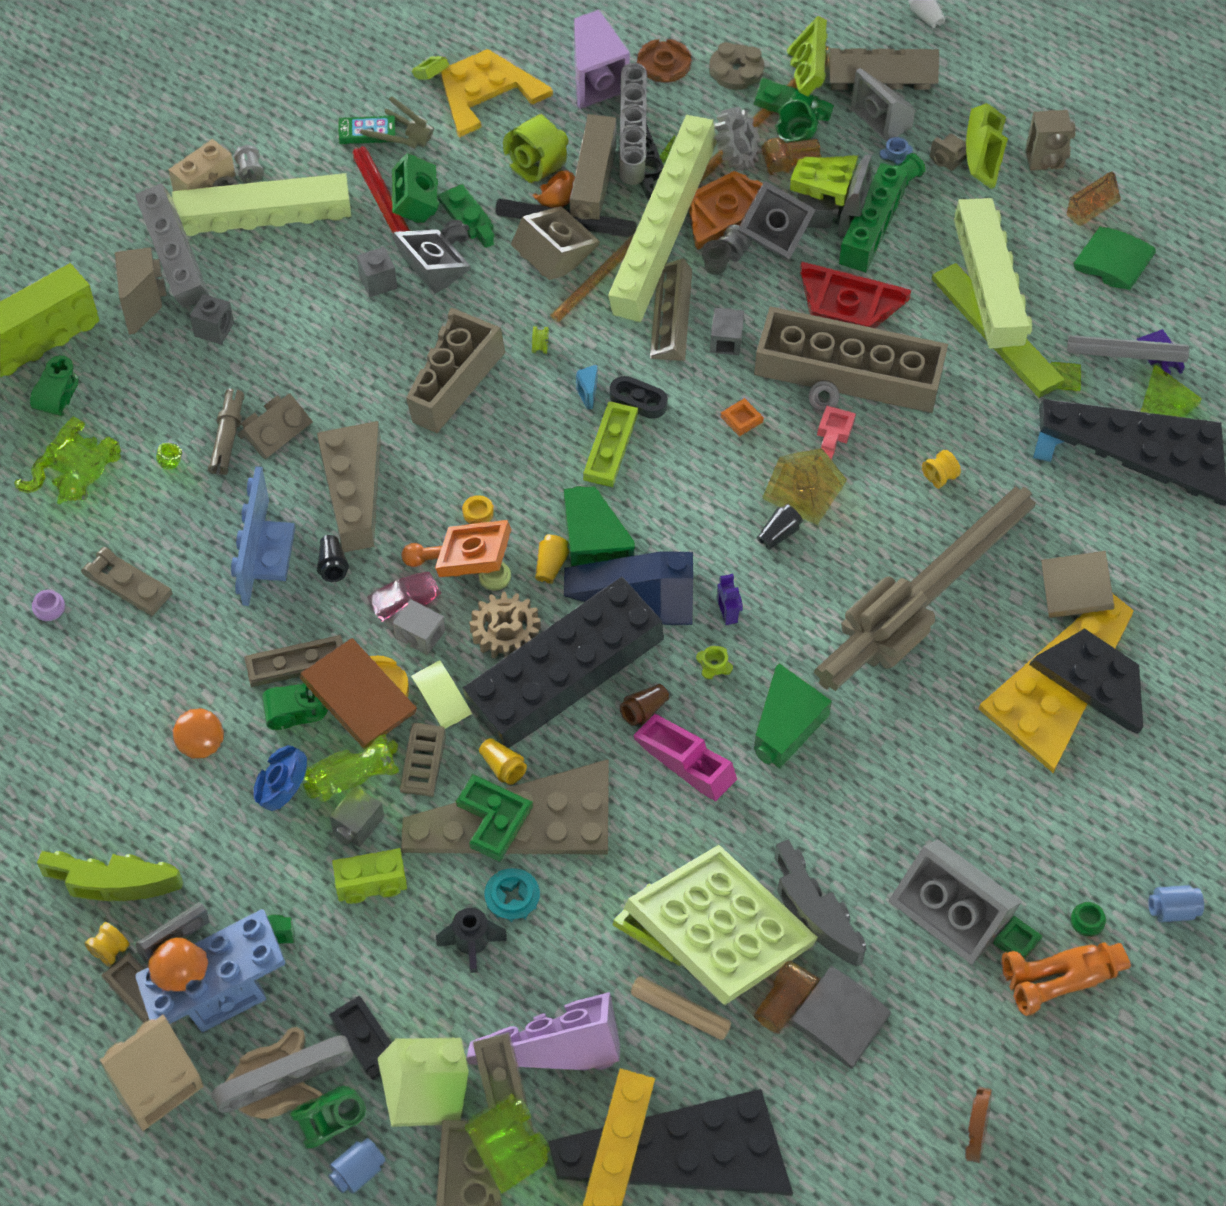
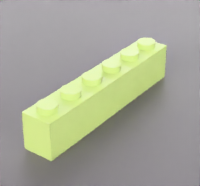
M346 173L172 191V199L187 236L211 231L223 233L230 229L239 228L252 230L258 226L267 225L281 227L286 223L296 222L309 224L315 220L324 219L338 221L344 217H351Z
M993 198L958 200L954 222L968 275L972 280L988 347L990 349L1025 345L1027 334L1032 332V320L1030 316L1026 315V300L1024 294H1020L1019 275L1014 273L1012 252L1007 250L1006 231H1002L1000 226V211L995 209Z

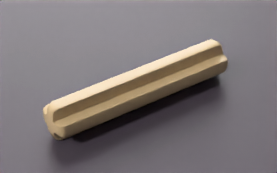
M638 977L632 986L631 994L634 997L720 1040H723L730 1030L731 1022L728 1019L644 977Z

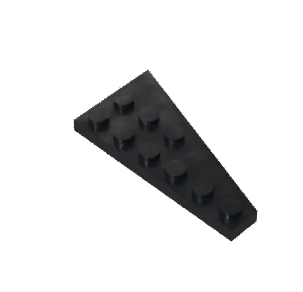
M1048 399L1041 401L1039 405L1040 432L1073 446L1081 444L1095 450V455L1102 458L1110 456L1122 461V466L1165 484L1172 482L1186 488V493L1197 497L1201 494L1213 499V503L1222 506L1226 505V472L1221 422Z
M762 1089L645 1117L628 1185L643 1184L671 1188L742 1191L754 1194L770 1193L782 1196L793 1195ZM604 1127L548 1141L558 1180L589 1182Z

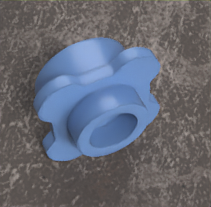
M893 137L886 142L885 149L880 151V157L883 160L888 159L899 165L909 153L913 152V148L908 145L905 139Z

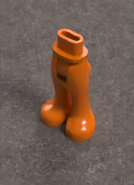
M1105 942L1100 943L1098 947L1096 945H1085L1071 948L1051 957L1032 962H1026L1019 952L1010 951L1003 953L1001 960L1003 974L1006 981L1012 979L1009 988L1014 990L1016 1004L1019 1011L1025 1016L1037 1013L1041 1004L1067 993L1096 987L1107 979L1116 978L1118 972L1131 968L1130 960L1122 944L1117 943L1108 946ZM1053 974H1065L1062 977L1050 981L1035 984L1031 983L1044 977L1051 976Z

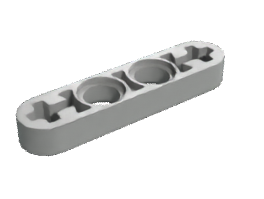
M335 1036L226 1081L212 1091V1096L219 1112H231L337 1068L348 1062L353 1057V1052L345 1036Z

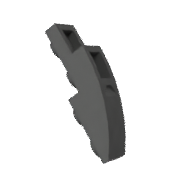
M789 839L776 844L774 858L784 875L779 878L777 892L788 910L818 937L816 941L824 948L855 967L861 965L867 947L859 931L854 932L849 922L850 914L846 905L842 901L838 902L833 892L822 896L817 880L815 878L810 879L805 870L806 862L799 849L794 850Z

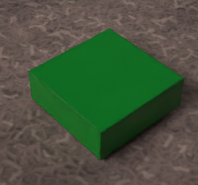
M1013 916L994 939L993 944L1005 953L1017 951L1026 959L1043 936L1019 918Z

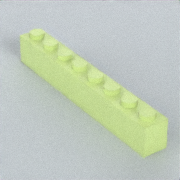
M686 115L608 294L612 313L615 316L641 322L716 146L717 141L714 137L716 134L712 119Z

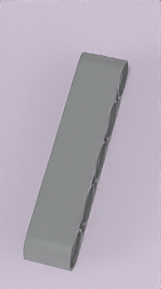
M629 63L621 71L619 177L622 182L629 185H636L644 180L646 164L647 72L645 67L638 63Z

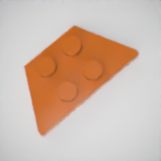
M733 171L697 189L688 210L695 247L699 250L724 236L726 228L730 225L740 226L745 213L763 183L758 180H751L746 175Z

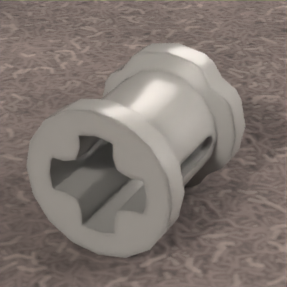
M252 145L241 146L234 153L235 162L240 167L238 171L239 179L245 183L261 180L264 176L263 167L258 161L260 158L259 150Z

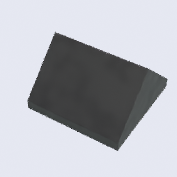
M764 181L745 213L737 232L789 261L816 209Z
M439 230L394 232L392 235L402 257L434 294L448 287L468 272L471 267Z

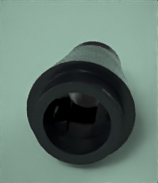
M785 504L782 508L777 507L756 538L761 544L766 543V548L771 550L774 546L799 531V525L803 522V519L788 504Z
M326 535L320 540L317 572L327 582L341 581L347 574L349 564L338 537Z

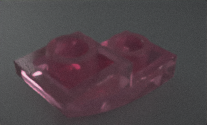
M428 571L398 579L376 590L367 598L377 617L384 622L392 615H395L400 608H404L410 599L424 606L432 602L442 592L433 575Z

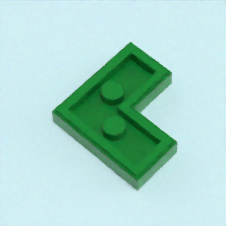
M472 774L456 800L457 807L483 818V821L469 842L470 848L501 862L532 810L533 802Z

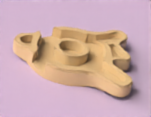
M292 1027L287 1030L282 1039L277 1043L247 1052L239 1059V1065L235 1068L233 1074H230L227 1081L303 1050L306 1041L304 1031L301 1028ZM303 1081L238 1110L248 1116L268 1119L293 1110L304 1102L322 1096L323 1093L306 1085Z

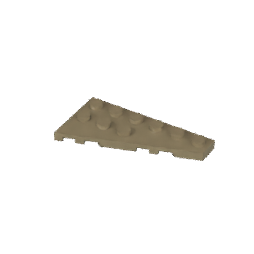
M609 759L505 788L533 802L532 810L505 854L608 855ZM456 803L403 817L402 853H480L471 849L469 842L483 821V818L457 807Z

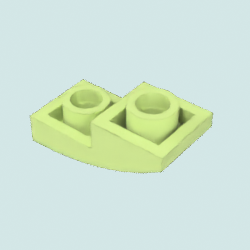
M440 660L411 676L440 726L446 729L472 714Z

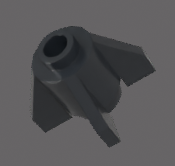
M465 904V909L459 911L454 916L452 923L436 935L437 946L455 944L462 953L469 954L470 973L477 972L476 954L483 951L487 947L488 942L507 940L506 929L488 920L482 911L473 908V904Z

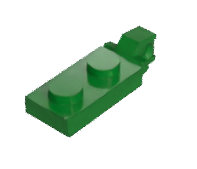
M763 77L753 103L754 106L778 113L779 108L788 101L800 99L811 106L818 120L823 121L830 120L834 108L833 104L822 100L818 96L813 94L806 96L800 93L798 89Z
M463 183L438 194V201L453 220H461L463 224L469 226L470 230L467 233L470 239L477 237L485 248L494 245L495 235L492 231L494 226Z

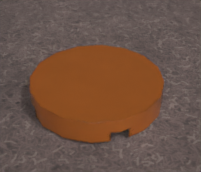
M660 39L652 40L644 44L639 50L637 63L645 67L647 78L655 82L668 83L677 81L685 77L691 69L692 59L690 50L683 43L676 40L667 39V42H659Z
M983 1087L976 1089V1097H974L968 1128L969 1146H966L965 1159L969 1162L979 1164L981 1162L991 1108L992 1089Z

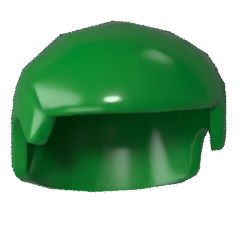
M797 99L790 100L779 108V121L775 125V129L780 140L792 147L807 144L816 134L818 128V119L811 106L807 102Z

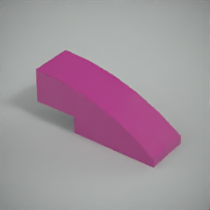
M654 714L633 735L634 739L648 753L700 793L715 802L737 780L731 761L707 749L702 738L657 714Z

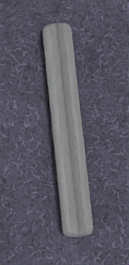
M1074 335L1069 336L1067 344L1068 352L1074 354L1184 363L1187 362L1189 357V346L1186 344Z

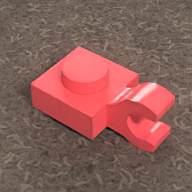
M826 406L817 436L824 437L820 458L832 460L837 442L847 444L855 422L856 413Z

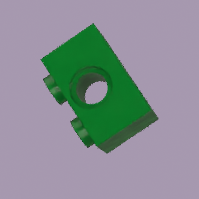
M406 153L392 168V213L416 223H425L430 216L435 215L439 207L436 165L409 153Z

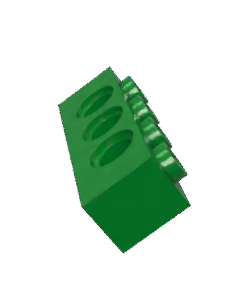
M880 163L870 184L861 215L854 216L841 243L840 265L864 273L867 272L905 193L908 176L907 170Z

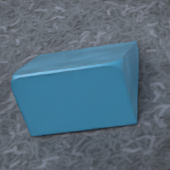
M597 365L578 370L576 373V390L586 409L589 410L593 409L598 383Z

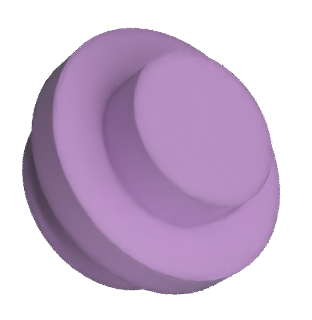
M53 590L40 591L32 602V611L35 617L42 621L55 620L65 610L63 597Z

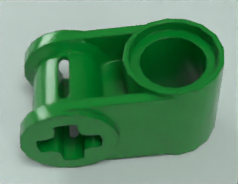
M58 355L47 362L38 383L35 384L31 392L30 405L32 409L64 416L65 413H62L66 405L70 404L79 383L78 376L73 372V362L69 357Z
M304 683L285 687H273L262 694L266 726L271 730H282V726L284 729L295 725L319 721L326 716L328 709L313 693V696H309L308 691L310 689ZM313 709H315V715L312 714Z
M339 1086L316 1099L297 1106L291 1111L290 1116L292 1120L298 1122L305 1137L303 1144L305 1148L309 1149L320 1146L337 1134L359 1124L365 1117L366 1105L353 1088ZM354 1099V1107L351 1111L345 1114L338 1113V1108L342 1101ZM311 1118H312V1120H313V1122H314V1124H315V1128H313V1126H312V1124H311V1121H310Z

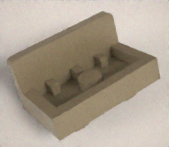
M291 393L282 399L279 395L275 396L264 405L267 410L259 417L256 413H253L241 423L244 429L237 434L240 439L246 437L264 459H267L313 423Z

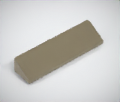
M684 258L665 264L657 283L650 359L685 361L692 268ZM663 288H664V289H665V296H664V304L662 305ZM661 311H662V312H663V319H662V327L660 328ZM659 334L661 335L660 350H658Z

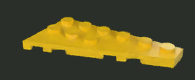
M1113 594L1115 609L1083 613L1037 655L1084 628L1113 648H1116L1134 610ZM1035 655L979 705V710L1054 773L1088 704L1031 667L1029 664L1037 656Z

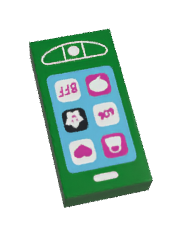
M395 116L339 118V144L388 143L390 141L361 135L360 130L365 129L396 136Z

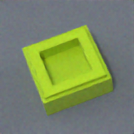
M430 57L414 67L411 72L418 80H429L450 65L446 57Z

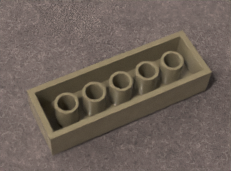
M770 306L756 351L754 375L812 387L820 381H829L838 388L841 394L933 413L948 344Z

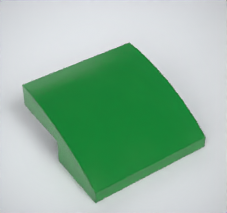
M1099 226L1073 264L1075 270L1081 273L1102 276V281L1106 285L1130 290L1155 255L1156 249L1135 236L1112 228Z

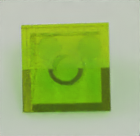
M513 1093L474 1114L464 1126L501 1194L543 1167L549 1159L546 1153L550 1152L549 1146L541 1132L534 1133L528 1120L532 1117L525 1102L521 1098L516 1100Z

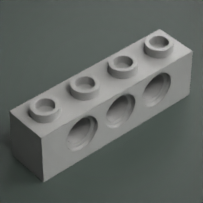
M161 183L135 194L175 299L184 308L198 303L202 294L210 296L174 201L164 185Z

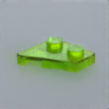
M1155 365L1140 412L1186 417L1201 403L1202 398Z

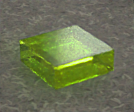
M1050 363L1065 379L1064 383L1058 386L1059 390H1081V364Z

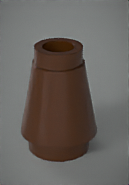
M656 684L655 686L627 695L619 706L620 713L629 725H643L669 700V693L662 684Z

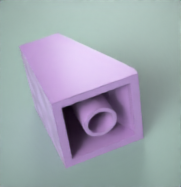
M600 10L574 18L577 106L579 109L620 95L621 71L625 65L630 63V52Z

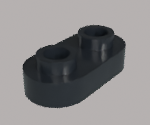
M629 376L617 377L610 384L609 396L611 402L638 408V415L654 419L661 417L667 411V394L658 387ZM623 392H626V393H628V394H630V395L627 396V397H625V396L620 395V394L623 393ZM655 403L657 406H648V404Z

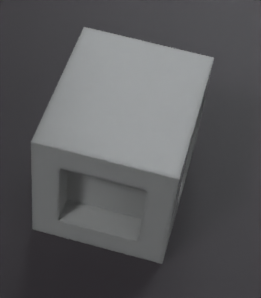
M411 599L404 609L400 608L395 613L392 620L395 639L405 644L411 643L410 647L426 655L430 653L445 632L444 616Z

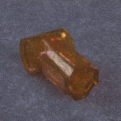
M771 138L761 146V152L770 175L782 171L788 173L792 167H796L798 159L805 157L821 158L818 139L785 143L781 138Z
M788 960L776 976L772 990L756 1010L754 1018L765 1028L780 1034L799 1006L803 1005L809 992L813 991L817 986L820 978L794 961Z

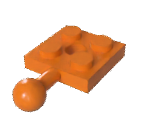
M508 520L448 527L442 546L424 548L421 544L410 543L402 550V561L410 567H417L426 560L438 559L435 569L439 577H458L466 574L499 571L512 529Z

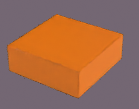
M745 398L721 412V418L739 437L764 421V417Z

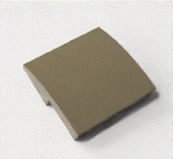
M1106 551L1041 560L1049 618L1115 609Z

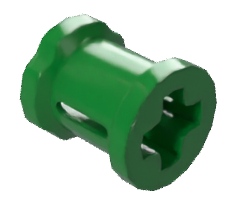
M909 153L899 165H892L908 171L906 187L909 181L915 177L923 176L926 171L923 160L915 153Z

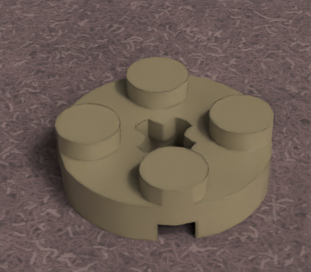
M729 42L721 43L718 46V50L710 58L709 73L722 87L734 90L746 89L748 86L758 83L763 77L764 60L761 56L762 52L758 47L754 46L749 47ZM740 64L742 67L735 70L732 65Z

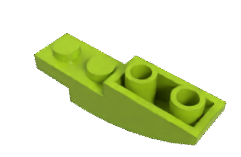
M41 851L37 861L44 877L65 881L70 896L88 900L131 901L147 899L180 890L183 885L180 871L175 866L166 862H158L157 864L145 862L142 858L132 854H126L125 856L112 854L108 866L97 859H87V861L76 859L63 851H55L54 853Z

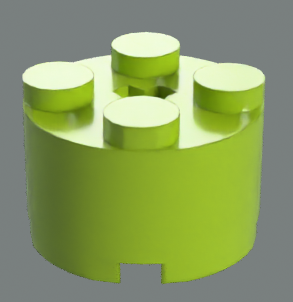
M539 114L505 134L503 138V151L505 156L510 155L513 162L509 165L511 169L527 182L533 183L534 181L538 182L566 164V146L569 144V139L564 131L558 130L544 115ZM540 161L539 167L535 166V163Z

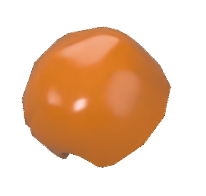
M568 170L557 172L547 184L540 185L542 194L534 193L533 197L543 206L552 208L565 207L570 203L575 175Z
M203 708L190 709L179 716L173 727V741L176 748L191 759L210 756L218 750L224 740L221 721L214 713Z
M182 937L168 939L157 947L149 959L148 967L151 981L163 991H185L187 983L192 980L203 979L208 959L206 952L190 940Z

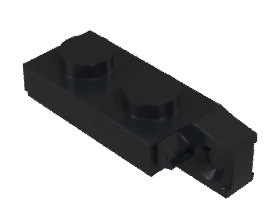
M359 995L331 1012L329 1017L340 1035L347 1038L353 1055L366 1075L369 1074L370 1078L375 1080L381 1077L378 1057L389 1047L391 1041Z

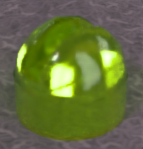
M170 442L160 444L156 453V461L160 464V467L165 470H172L179 465L182 449Z

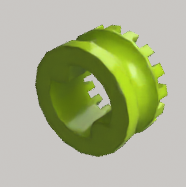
M533 326L532 353L541 350L543 354H547L548 341L546 340L549 339V327L539 330L537 326Z

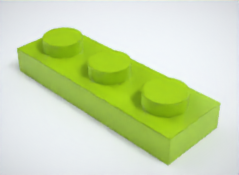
M608 401L583 472V481L608 487L614 486L638 416V408Z

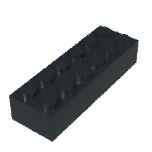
M620 577L462 687L467 705L496 740L510 748L663 641L662 620L623 577Z

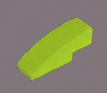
M988 103L971 109L966 135V155L971 175L992 189L996 186L1008 138L1002 134L1006 116Z

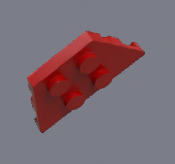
M803 261L800 267V275L809 313L813 316L876 328L910 300L911 289Z

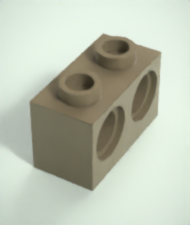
M1068 110L1033 112L1025 147L1030 171L1048 170V167H1051V169H1064L1066 159L1070 158V140L1075 138L1076 132L1075 123L1070 121Z

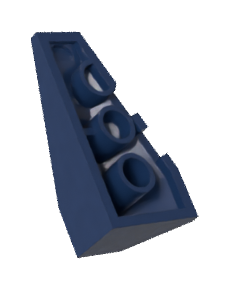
M660 551L564 568V597L586 602L611 583L623 577L662 620L663 625L693 624V552Z

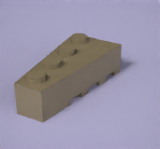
M829 48L825 50L827 58L825 61L826 78L824 82L825 84H831V90H848V84H854L856 70L859 68L883 84H886L892 90H903V84H914V90H931V84H938L939 49L867 50L864 48L840 50V48Z
M452 307L447 315L448 321L446 325L442 326L438 333L439 339L435 347L431 348L427 355L428 361L424 369H420L406 397L412 423L435 433L440 431L505 354L501 327Z
M374 421L318 432L317 437L342 550L345 553L374 547L381 448L379 422Z

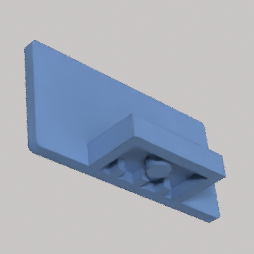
M255 467L253 478H248L247 496L249 497L248 504H243L242 507L244 528L237 533L236 546L239 553L238 557H233L231 563V575L236 577L235 592L240 594L242 605L249 606L254 579L286 581L295 534V523L265 521L269 497L262 467Z
M259 910L195 943L206 952L208 965L203 979L190 981L187 983L185 991L161 990L151 981L149 967L136 973L135 978L150 1020H156L161 1015H164L168 1023L171 1024L189 1015L199 1030L205 1032L267 1000L257 979L284 966L286 962L266 912Z

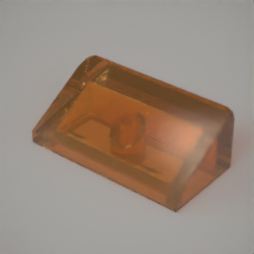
M1113 171L1107 173L1070 197L1066 215L1078 226L1081 227L1121 201L1115 173Z

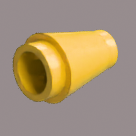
M549 534L545 535L544 540L539 542L535 575L537 581H546L548 584H553L554 579L570 553L568 549L569 542L566 539Z
M489 738L481 744L479 753L500 782L512 785L524 776L527 765L524 763L522 755L495 741L493 738Z

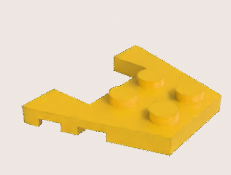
M489 49L456 62L440 72L459 138L481 128V121L470 109L475 105L514 88H518L531 105L553 96V89Z

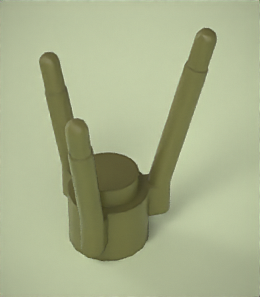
M391 96L389 101L413 120L409 121L389 109H385L384 113L388 116H395V120L407 126L405 135L409 138L406 139L365 129L360 130L361 135L404 144L415 149L417 145L425 148L426 142L432 137L434 127L428 125L427 120L419 117L403 103Z

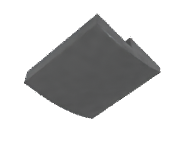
M865 155L854 173L840 216L839 236L845 237L854 216L861 215L873 178L871 155Z
M197 903L136 942L137 951L143 960H148L149 962L153 952L164 941L179 937L186 938L208 924L210 921L206 908L202 903Z
M830 966L792 1018V1026L820 1043L822 1050L850 1069H853L891 1015V1011L854 980L833 966Z

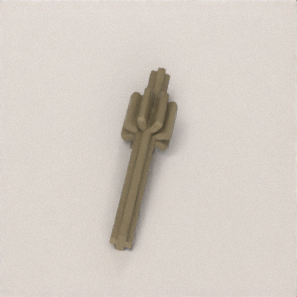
M1015 486L911 582L904 578H900L895 582L892 577L887 576L849 608L845 613L846 619L841 622V629L850 638L814 670V674L820 678L819 684L826 690L832 688L836 691L865 663L875 667L881 662L884 668L890 669L905 657L930 633V626L935 623L934 612L926 609V607L1035 507L1036 502L1030 498L1032 495L1031 491L1025 487L1020 490Z

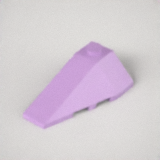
M610 992L566 1004L564 1007L567 1013L554 1019L547 1018L544 1013L533 1017L534 1021L530 1022L524 1031L519 1032L517 1027L510 1026L477 1039L481 1040L510 1032L518 1067L570 1070L594 1068L602 1070L609 1068L615 1062H619L620 1041ZM471 1041L467 1053L468 1064L478 1065L473 1047L474 1041Z

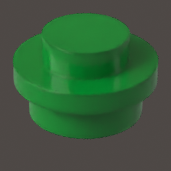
M1085 902L1073 909L1070 922L1073 929L1080 935L1093 937L1103 931L1106 925V916L1099 905L1093 902Z

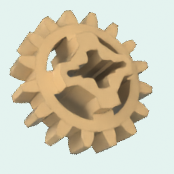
M502 592L501 599H496L491 594L489 595L490 603L486 604L480 601L478 603L479 611H472L470 633H472L473 643H480V651L482 653L490 649L494 659L499 653H503L504 658L507 657L510 653L537 636L539 630H541V620L538 618L537 607L531 608L529 599L520 602L519 594L515 593L512 599L507 598L506 592ZM523 620H525L527 623V627L525 630L522 626ZM485 622H488L487 632L484 629Z

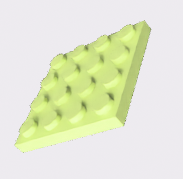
M720 845L628 898L624 906L724 1006L813 947L818 938Z

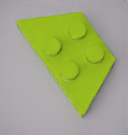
M858 156L805 157L798 159L790 179V190L807 194L817 199H822L823 194L836 197V205L844 206L854 173L857 169Z

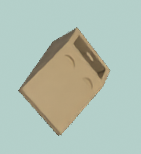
M161 1015L156 1020L152 1019L142 1024L135 1035L124 1043L119 1042L111 1046L105 1053V1056L100 1059L119 1101L142 1131L204 1087L197 1070L164 1015Z

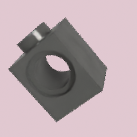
M202 294L190 314L194 337L222 345L234 325L230 302Z

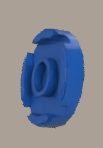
M290 745L279 748L267 761L270 763V766L266 771L262 769L257 776L254 785L255 802L266 810L274 811L288 803L304 779L307 769V757L303 751Z

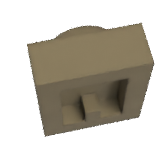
M952 133L943 140L936 137L932 141L930 158L933 159L936 165L940 167L945 166L953 171L967 158L966 142Z

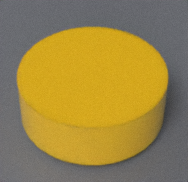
M472 496L463 503V518L469 524L489 522L494 515L493 503L485 496Z

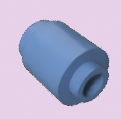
M1190 885L1156 887L1153 895H1150L1148 899L1150 914L1157 916V920L1160 923L1194 920L1196 916H1202L1204 912V899L1199 888H1192Z
M366 1138L361 1143L357 1141L329 1165L332 1170L329 1178L341 1193L348 1189L350 1193L354 1194L381 1171L380 1166L386 1160L376 1145Z

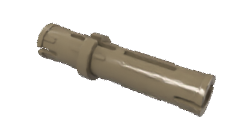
M231 388L225 391L223 408L217 416L219 426L208 466V471L211 474H216L219 463H221L219 474L227 475L236 429L240 427L242 421L240 411L245 397L244 393L238 389L235 400L232 397L234 389Z

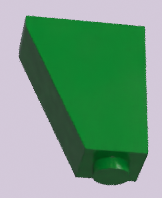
M576 486L564 489V511L571 567L635 556L634 540L595 486Z
M780 663L774 670L754 743L757 757L765 764L770 765L773 763L778 768H781L829 717L832 703L829 698Z

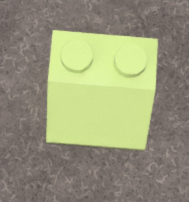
M395 1039L378 1057L391 1127L442 1125V1120L461 1121L469 1074L462 1039Z

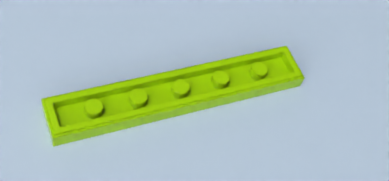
M957 263L932 274V281L986 340L971 278ZM1027 338L1025 345L993 348L1038 398L1063 386L1065 379Z

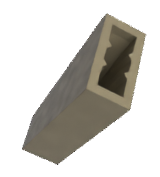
M588 114L570 198L571 216L581 219H600L616 154L615 117Z

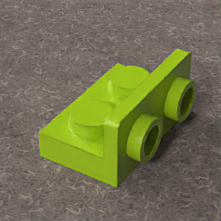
M401 848L332 860L339 902L345 901L349 904H357L363 902L368 896L380 894L381 897L390 898L400 894L401 890H407Z

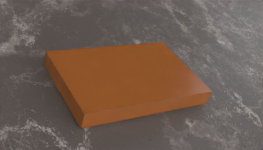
M353 638L300 674V679L364 750L414 715L417 707Z

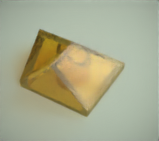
M822 448L792 453L779 457L762 499L781 508L788 504L802 518L818 525L847 479Z

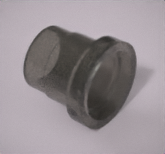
M712 240L704 244L702 259L704 260L705 270L712 275H719L725 272L727 263L731 258L730 246L721 240Z

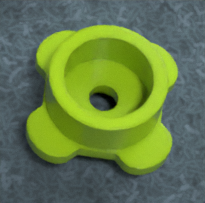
M710 646L696 655V661L701 664L703 669L701 674L705 679H713L715 675L719 674L729 675L733 671V665L728 662L727 650L724 647ZM716 661L717 664L713 665L711 662Z

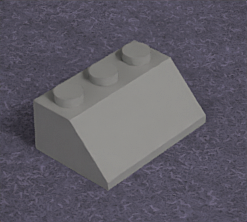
M938 839L923 846L888 900L971 965L975 963L993 942L1022 903V901Z

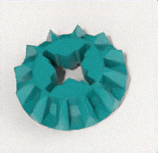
M508 868L495 873L488 880L484 890V898L487 909H490L497 919L500 917L505 918L512 923L515 919H526L529 913L536 910L540 898V889L536 879L530 873L522 869ZM519 885L518 896L522 900L513 899L506 905V894L503 891L512 892Z

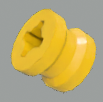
M942 450L936 454L935 459H928L922 463V472L939 489L946 484L948 479L954 480L960 476L961 467L956 457L950 451Z
M104 922L99 927V934L96 937L89 938L84 945L94 957L99 958L106 966L111 967L116 961V955L119 952H125L130 943L119 930L111 924Z

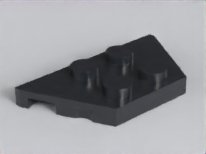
M1085 628L1037 655L1030 662L1029 665L1123 728L1136 734L1143 729L1139 664Z

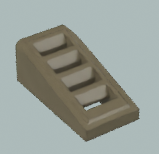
M421 723L412 724L400 786L401 793L434 796L446 742L444 727ZM416 751L431 752L433 756L416 754ZM413 764L431 766V769L413 767ZM410 777L426 778L429 781L428 783L410 781Z

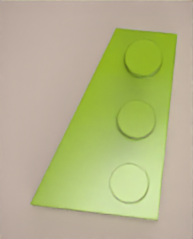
M817 16L787 48V53L792 56L790 60L791 66L796 68L794 77L798 91L806 96H809L815 88L821 87L826 78L824 70L827 53L825 52L828 38L826 33L827 20L820 16Z

